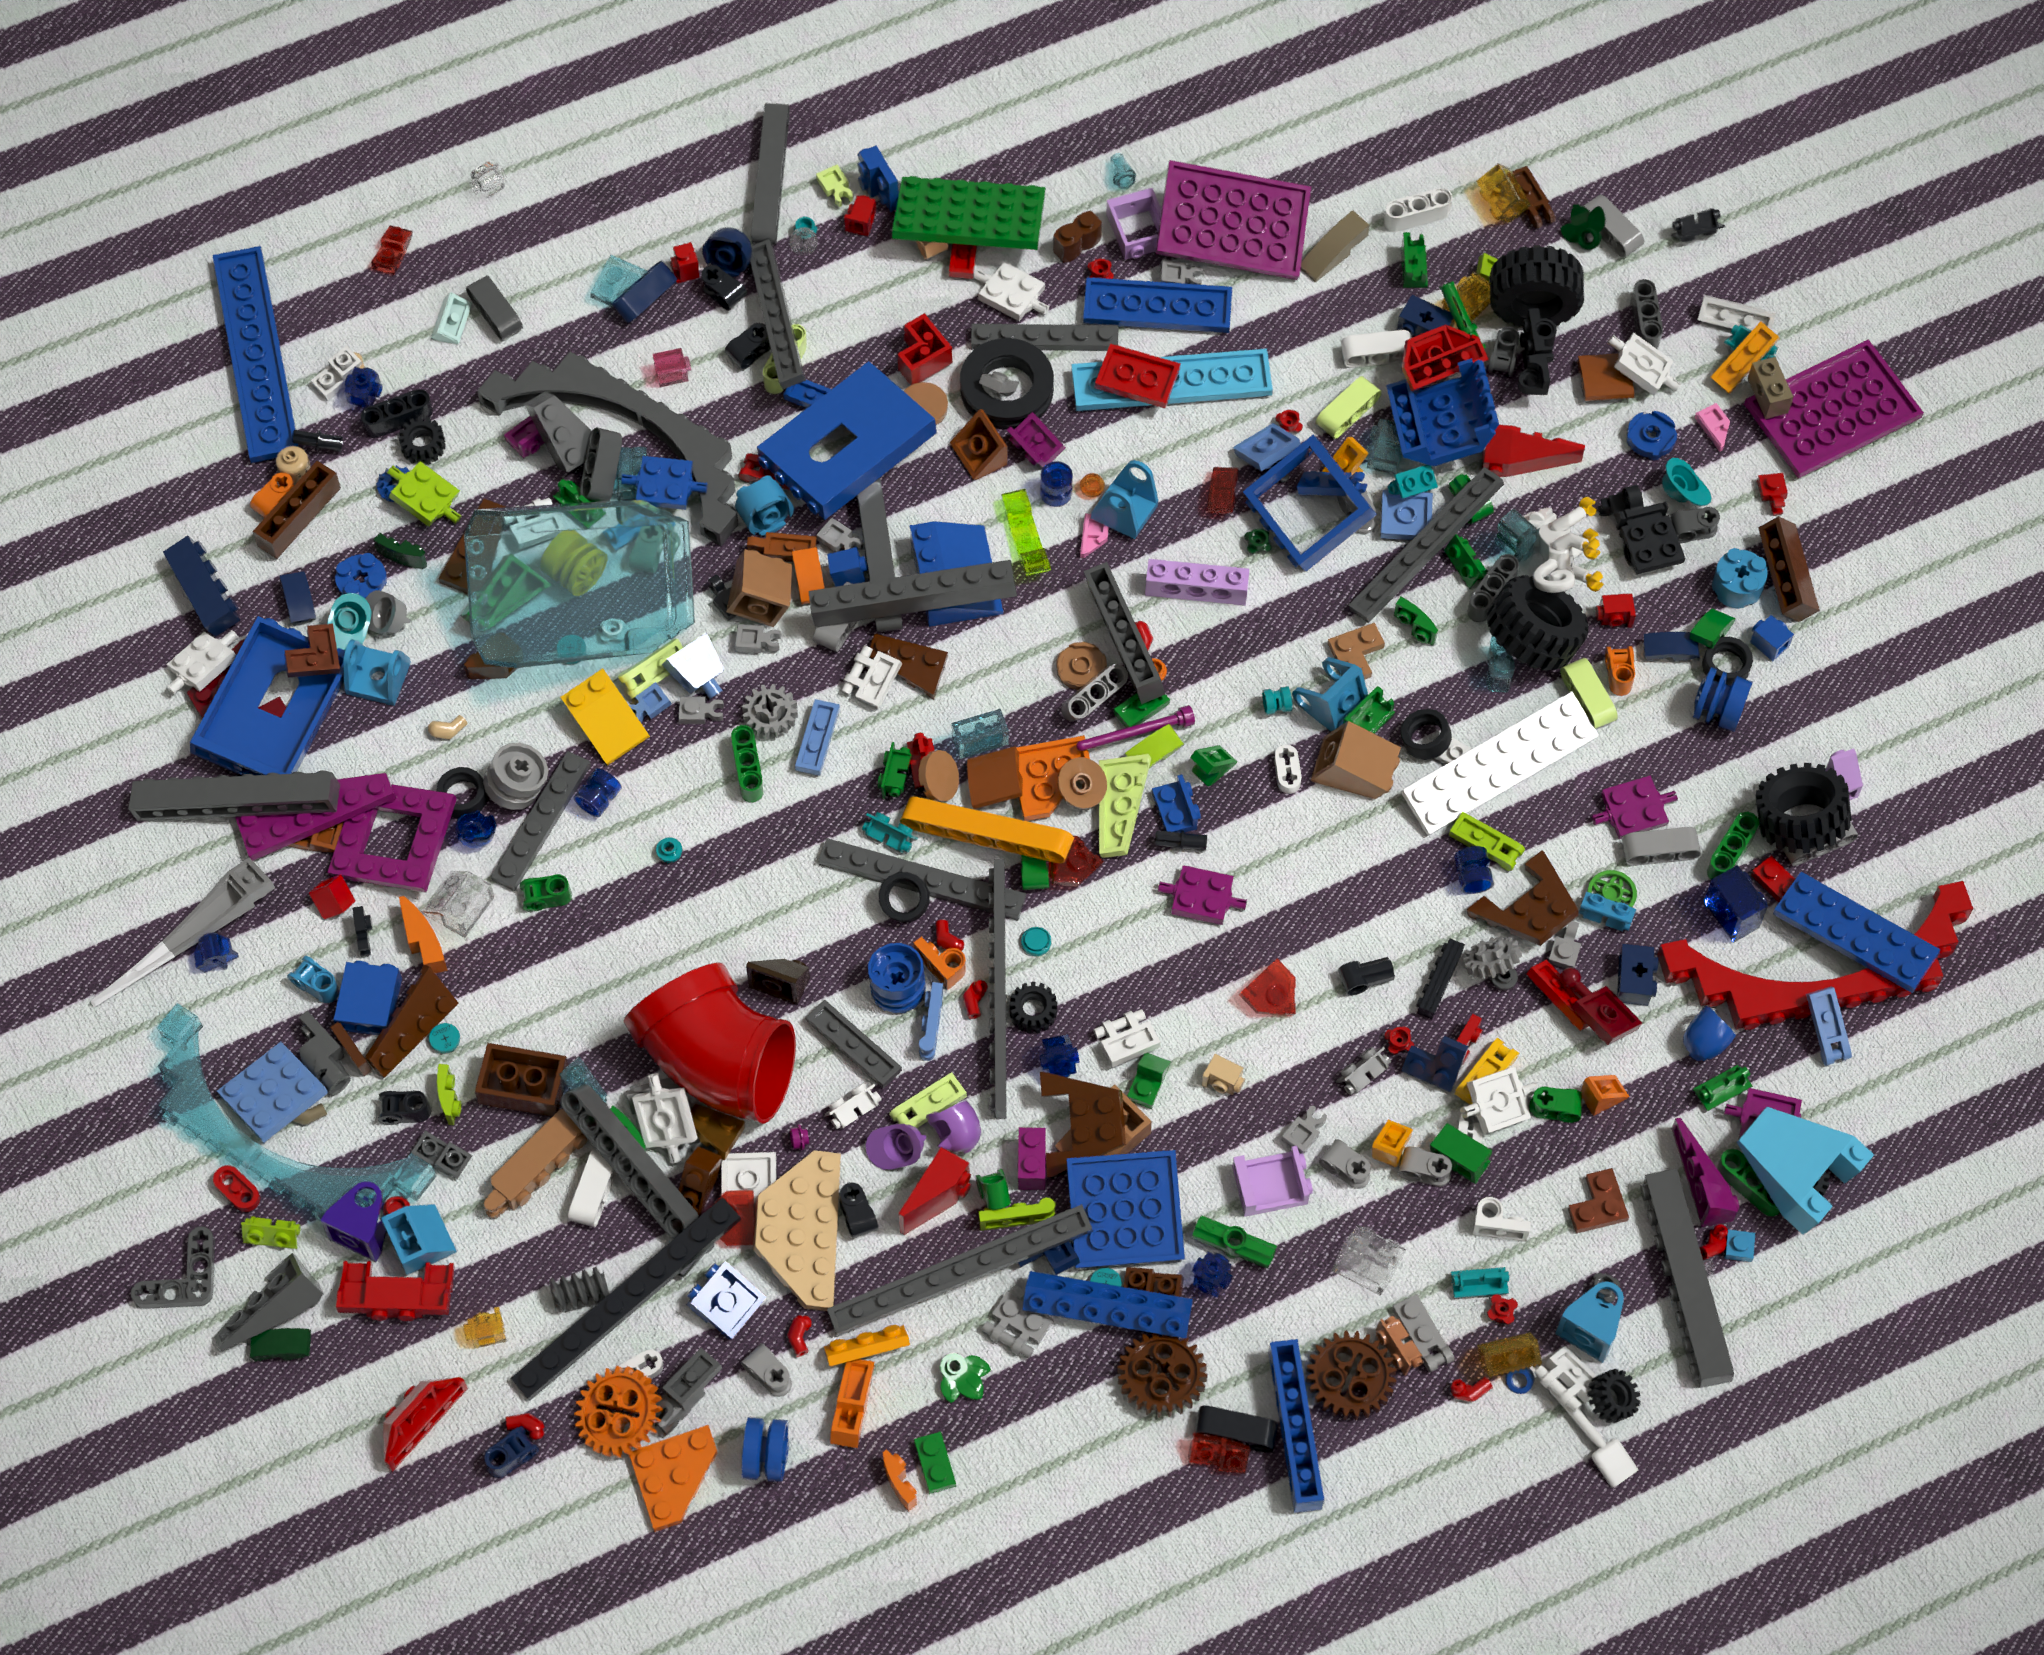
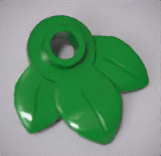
M949 1353L944 1356L939 1367L943 1376L940 1390L945 1399L952 1403L962 1394L969 1399L980 1400L983 1397L984 1388L980 1377L985 1376L991 1371L989 1364L975 1355L963 1357L958 1353ZM951 1362L958 1364V1371L950 1369Z

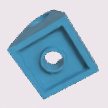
M1129 461L1093 509L1091 519L1135 539L1158 506L1159 500L1151 469L1140 461ZM1135 467L1142 470L1146 475V479L1141 480L1135 477L1131 472V468Z
M351 639L346 647L343 660L346 694L395 706L411 664L410 657L399 650L388 653L368 648L359 641ZM375 672H383L385 674L380 680H373L371 678Z
M1327 657L1322 662V666L1335 683L1324 694L1297 687L1292 692V696L1305 712L1332 732L1341 726L1344 719L1368 696L1362 668L1352 663ZM1330 665H1332L1333 667H1335V668L1339 671V673L1341 674V676H1339L1338 674H1336V673L1331 669ZM1300 695L1303 696V697H1305V698L1309 701V703L1311 704V706H1309L1308 704H1306V703L1302 700V698L1300 697Z
M1611 1282L1598 1283L1567 1307L1555 1334L1603 1363L1610 1352L1617 1334L1624 1302L1622 1290ZM1602 1289H1610L1617 1296V1304L1614 1306L1612 1303H1606L1602 1298L1596 1299V1294Z

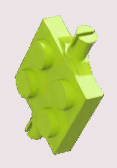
M421 461L405 474L394 465L388 470L387 474L398 481V485L390 492L389 498L428 527L442 516H446L455 524L462 517V515L450 508L451 503L458 497L460 490Z

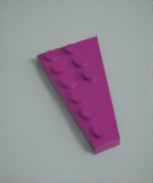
M380 773L337 779L340 783L337 812L235 817L248 856L254 861L396 799L388 775Z

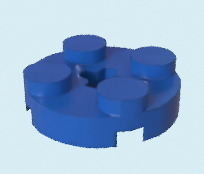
M1652 411V413L1646 414L1641 412L1635 415L1629 423L1626 439L1627 445L1641 456L1648 457L1650 460H1659L1661 456L1668 454L1675 446L1677 440L1676 425L1669 416L1662 412ZM1656 432V438L1648 437L1646 433Z
M371 553L351 556L340 562L336 567L335 581L341 595L355 593L366 598L375 590L382 591L387 583V575L383 564ZM359 575H366L365 581L362 583L359 580H355V578Z

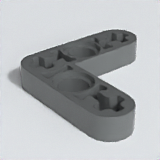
M200 1226L193 1229L189 1234L187 1279L138 1282L131 1290V1298L136 1306L142 1309L194 1307L206 1305L211 1301L214 1290L215 1238L210 1229ZM201 1235H204L207 1239L203 1242L205 1253L200 1252L199 1244L195 1241L200 1240ZM199 1260H205L208 1262L207 1269L200 1273L193 1270L194 1264ZM197 1280H202L201 1285L206 1292H203L201 1297L197 1298L193 1292L198 1291L199 1283ZM169 1288H178L180 1292L177 1298L173 1300L165 1298V1292ZM147 1289L149 1294H158L159 1292L160 1300L155 1295H147L146 1300H142L138 1295H142L143 1290Z

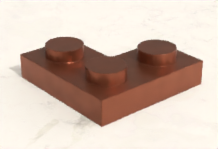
M333 624L307 626L309 648L285 650L284 656L288 678L340 673Z
M1613 1168L1586 1174L1585 1179L1592 1200L1571 1204L1568 1207L1576 1234L1628 1221L1629 1215Z

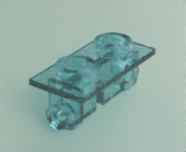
M580 1057L576 1058L559 1074L570 1090L580 1085H589L607 1105L606 1092Z

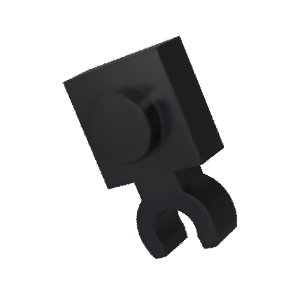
M363 906L353 907L358 951H360L361 957L371 955L369 931L373 930L371 915L365 914Z

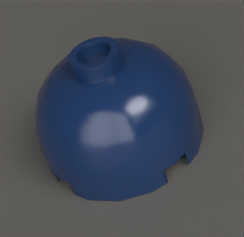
M723 227L714 231L703 245L702 255L707 265L709 263L716 265L731 277H736L750 263L752 246L748 237L740 230L732 227Z

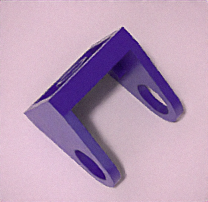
M372 1182L356 1184L333 1204L320 1220L330 1241L374 1262H377L382 1254L386 1236L382 1220L377 1223L380 1209L383 1211L384 1203L382 1202L381 1190L376 1184ZM362 1189H371L376 1193V1199L367 1200L360 1206L355 1202L356 1194Z

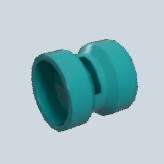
M1288 686L1280 687L1276 691L1272 689L1262 690L1263 706L1266 715L1275 714L1276 711L1280 710L1283 712L1292 711V697Z

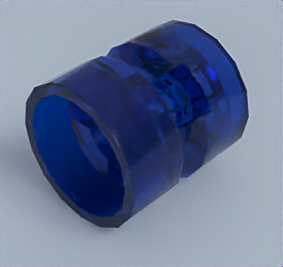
M1054 461L1046 464L1040 474L1041 499L1049 506L1061 507L1067 504L1072 497V470L1064 462Z
M595 768L586 780L587 785H582L573 798L576 804L592 816L600 817L609 806L608 800L612 801L620 792L622 786L613 775L603 769Z
M1466 847L1455 853L1454 860L1456 869L1460 872L1458 879L1463 893L1477 894L1493 887L1494 881L1492 871L1489 868L1488 852L1485 847Z

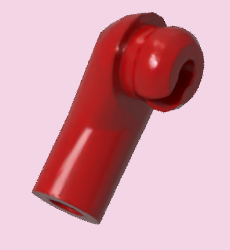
M1717 1224L1709 1234L1708 1244L1699 1247L1703 1260L1716 1256L1725 1250L1728 1235L1726 1226Z
M807 1315L796 1316L792 1320L787 1334L796 1357L804 1356L809 1352L803 1339L804 1332L809 1330L812 1325V1321Z
M532 1414L506 1416L507 1430L523 1427L530 1432L529 1436L531 1439H540L544 1436V1423Z

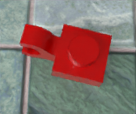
M1783 473L1758 475L1757 484L1761 500L1770 502L1772 515L1783 514L1782 507H1785L1784 499H1787L1788 495Z

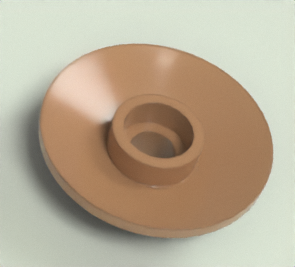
M1083 757L1074 758L1066 762L1059 771L1057 780L1059 792L1063 799L1071 806L1087 809L1094 807L1104 798L1107 791L1106 775L1102 768L1093 760ZM1076 781L1081 782L1082 789L1076 786Z

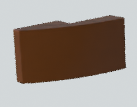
M1126 1267L1123 1287L1181 1297L1184 1278L1180 1274L1155 1273L1153 1269Z

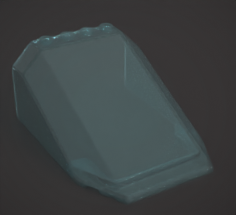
M645 500L474 510L464 534L471 638L484 664L523 668L648 654L655 652L661 644L668 639H673L681 630L687 629L695 623L689 521L676 517L664 509H659Z

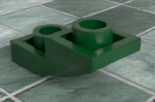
M379 533L373 539L376 551L387 559L407 567L425 569L427 567L426 553L418 544L412 545L405 540L399 545L394 538H387L382 533Z
M306 1328L268 1329L251 1337L250 1358L256 1362L280 1357L284 1361L308 1357L310 1354L311 1330Z

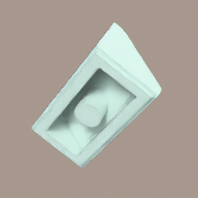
M450 292L443 300L431 339L459 344L472 302Z

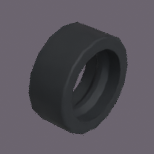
M1720 637L1713 649L1707 647L1702 661L1705 675L1713 667L1717 669L1714 680L1720 681L1723 671L1714 665L1713 656L1718 652L1728 651L1737 655L1743 665L1739 671L1727 673L1726 685L1731 686L1737 676L1744 679L1748 678L1753 663V655L1748 645L1742 640L1734 637Z
M1417 710L1403 721L1400 729L1404 747L1416 759L1429 760L1442 755L1449 748L1452 740L1448 721L1437 710ZM1430 724L1440 727V735L1434 741L1427 744H1418L1412 741L1411 737L1418 728Z
M469 767L450 769L441 776L437 783L436 791L447 793L452 785L462 781L470 782L477 788V795L469 803L455 804L451 815L453 818L466 819L473 817L482 811L487 801L488 794L485 792L483 777Z
M897 872L888 876L879 890V904L883 912L891 919L899 922H912L919 919L927 911L930 903V892L926 883L919 876L909 872ZM909 882L917 887L920 900L912 911L901 913L891 906L889 893L895 884Z

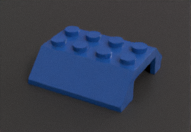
M1471 358L1458 362L1461 377L1416 391H1411L1406 379L1386 385L1404 458L1434 467L1480 453L1496 434L1495 429L1499 426V421L1482 360H1477L1473 363Z

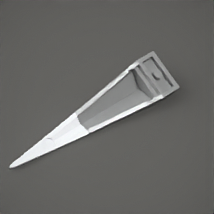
M250 857L229 870L197 907L162 942L128 972L92 999V1006L95 1007L254 908L255 901L263 898L267 893L275 889L272 881Z

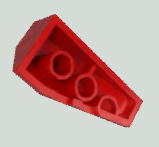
M1499 425L1495 429L1496 434L1482 452V468H1487L1499 477H1510L1582 462L1585 445L1561 438L1549 440L1543 438L1542 433L1534 432L1530 435L1522 433L1520 427Z

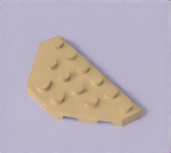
M814 1150L756 1198L753 1251L768 1263L774 1275L785 1287L788 1286L798 1298L797 1301L805 1309L827 1311L834 1303L840 1153Z

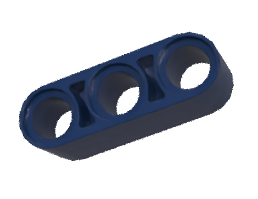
M661 260L643 274L611 305L626 323H630L677 281V277Z

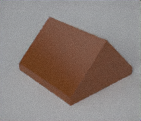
M979 409L949 442L974 480H978L1007 465V445L983 409Z

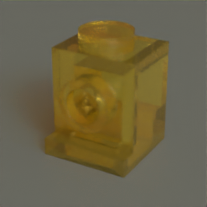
M499 1307L494 1308L493 1314L487 1312L478 1313L473 1318L467 1319L468 1324L463 1325L466 1341L471 1340L474 1349L507 1342Z

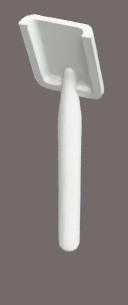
M1547 1388L1558 1401L1559 1397L1550 1388ZM1558 1401L1588 1438L1599 1448L1592 1453V1460L1611 1488L1619 1485L1638 1471V1468L1618 1439L1614 1438L1605 1443L1600 1433L1580 1409L1574 1412L1568 1405L1564 1406Z

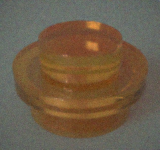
M1089 473L1080 481V490L1087 497H1098L1104 492L1105 482L1096 473Z

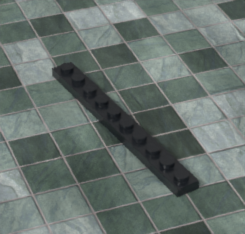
M722 1197L517 1372L511 1380L527 1399L531 1401L742 1220L741 1217Z

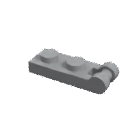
M1417 1294L1393 1305L1392 1310L1409 1334V1340H1413L1423 1357L1421 1359L1429 1373L1437 1370L1438 1366L1443 1363L1449 1364L1455 1361L1451 1349L1446 1345ZM1436 1348L1438 1354L1432 1356L1429 1351Z

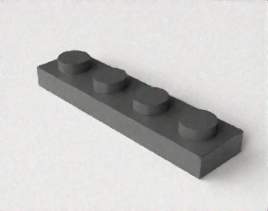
M826 1000L820 1003L806 1017L807 1022L883 1089L902 1071V1067Z

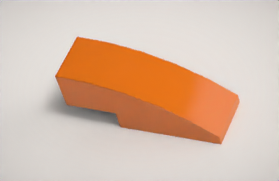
M400 896L399 901L411 954L421 952L423 964L429 966L434 973L448 971L440 943L429 922L412 902L405 896Z
M862 1359L846 1362L831 1427L830 1444L858 1448L875 1362Z

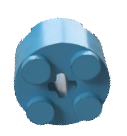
M764 476L749 486H743L736 493L738 497L735 503L736 511L754 535L759 533L761 536H766V532L774 533L780 530L786 524L784 520L789 515L791 518L793 515V504L779 483L773 480L771 476Z
M1737 548L1730 549L1719 560L1712 580V588L1717 594L1718 600L1728 607L1737 609L1756 603L1762 594L1767 579L1766 561L1753 552Z

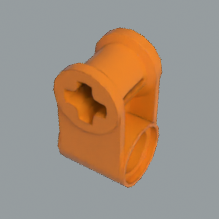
M282 472L274 475L253 496L250 507L265 518L294 486L292 477Z
M1627 646V649H1611V647H1606L1605 666L1608 672L1609 688L1615 695H1627L1632 690L1635 678L1633 647Z

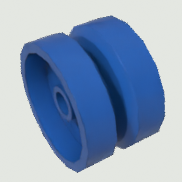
M748 1417L743 1442L742 1478L757 1480L761 1475L763 1463H765V1477L767 1480L782 1482L789 1453L788 1420L773 1419L766 1436L764 1419Z

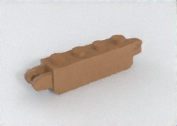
M560 1109L491 1177L493 1191L483 1203L488 1217L495 1219L509 1207L514 1211L518 1206L525 1205L531 1198V1193L538 1186L543 1187L549 1181L550 1174L555 1169L562 1168L568 1162L570 1155L587 1143L588 1138L567 1115L564 1109Z

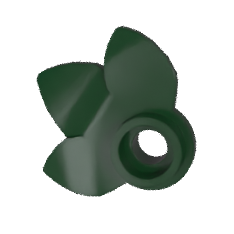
M1574 204L1571 210V223L1560 228L1564 238L1569 242L1578 243L1585 250H1592L1598 247L1601 242L1600 232L1606 225L1604 210L1601 206H1597L1590 212L1586 207ZM1588 233L1593 235L1592 242L1587 240Z

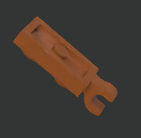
M766 532V539L749 536L747 550H755L759 553L764 552V556L780 558L783 561H793L792 551L815 548L817 539L816 536Z

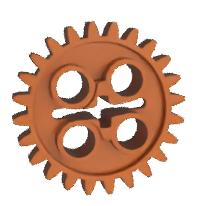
M616 1366L614 1372L606 1368L605 1377L596 1373L597 1382L587 1381L590 1387L589 1391H580L585 1398L584 1400L576 1401V1404L581 1406L582 1409L574 1412V1415L581 1418L575 1426L583 1429L579 1436L586 1439L585 1444L591 1448L593 1447L595 1452L599 1454L602 1452L607 1457H610L613 1453L614 1456L621 1458L622 1451L630 1456L632 1455V1447L641 1450L640 1441L644 1440L649 1443L650 1439L647 1434L649 1432H657L652 1425L653 1423L661 1422V1419L655 1415L663 1411V1408L656 1405L662 1397L654 1394L658 1387L651 1384L652 1379L646 1375L644 1376L643 1372L639 1370L634 1372V1369L629 1366L625 1370L620 1366ZM613 1391L612 1397L607 1401L608 1394ZM638 1395L637 1402L631 1406L632 1399ZM601 1405L618 1411L624 1409L629 1413L640 1414V1416L636 1418L619 1412L613 1414L608 1410L597 1409V1407ZM606 1418L604 1425L599 1428L601 1420ZM630 1422L629 1430L624 1433L625 1425Z

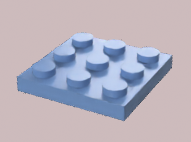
M280 1042L217 1090V1093L264 1143L324 1097L328 1091L297 1057Z

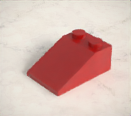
M942 1147L940 1148L899 1212L901 1234L906 1235L954 1206L960 1197H966L972 1185L970 1183L969 1162Z

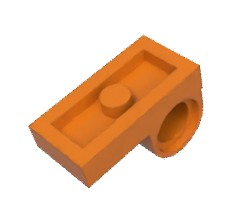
M922 936L913 942V947L919 952L923 964L940 983H943L947 990L964 977L966 959L961 950L949 948L939 955L936 946L932 942L927 943ZM956 962L959 966L951 968L947 964Z

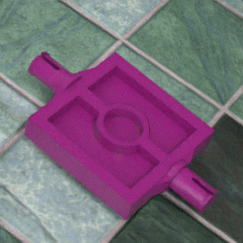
M1650 775L1603 789L1601 796L1605 803V811L1593 814L1591 818L1594 825L1609 821L1615 828L1618 839H1622L1623 836L1629 833L1650 831L1667 826L1669 820L1664 810V804L1678 801V797L1675 795V791L1660 795Z
M1185 865L1182 866L1180 878L1176 884L1160 881L1158 892L1173 895L1174 902L1171 914L1223 925L1225 914L1230 907L1245 910L1247 905V899L1232 897L1231 888L1234 876Z
M1749 1088L1743 1106L1738 1107L1726 1103L1724 1115L1740 1118V1138L1766 1107L1801 1118L1802 1100Z

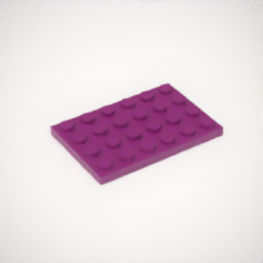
M1169 160L1155 254L1298 280L1300 277L1311 186Z
M1869 339L1787 378V384L1794 397L1787 414L1765 419L1755 395L1746 398L1744 401V406L1798 479L1921 419L1924 414L1923 410Z

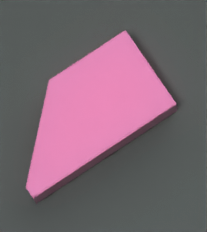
M1715 403L1697 412L1694 418L1720 452L1725 444L1730 421L1718 404Z
M1086 513L1080 558H1085L1108 540L1109 527L1091 519V514Z

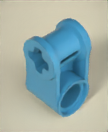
M305 955L302 958L303 962L293 973L290 972L287 975L288 979L299 989L306 991L320 1002L331 1003L335 1001L339 996L340 990L333 974ZM330 984L328 988L320 989L323 985Z

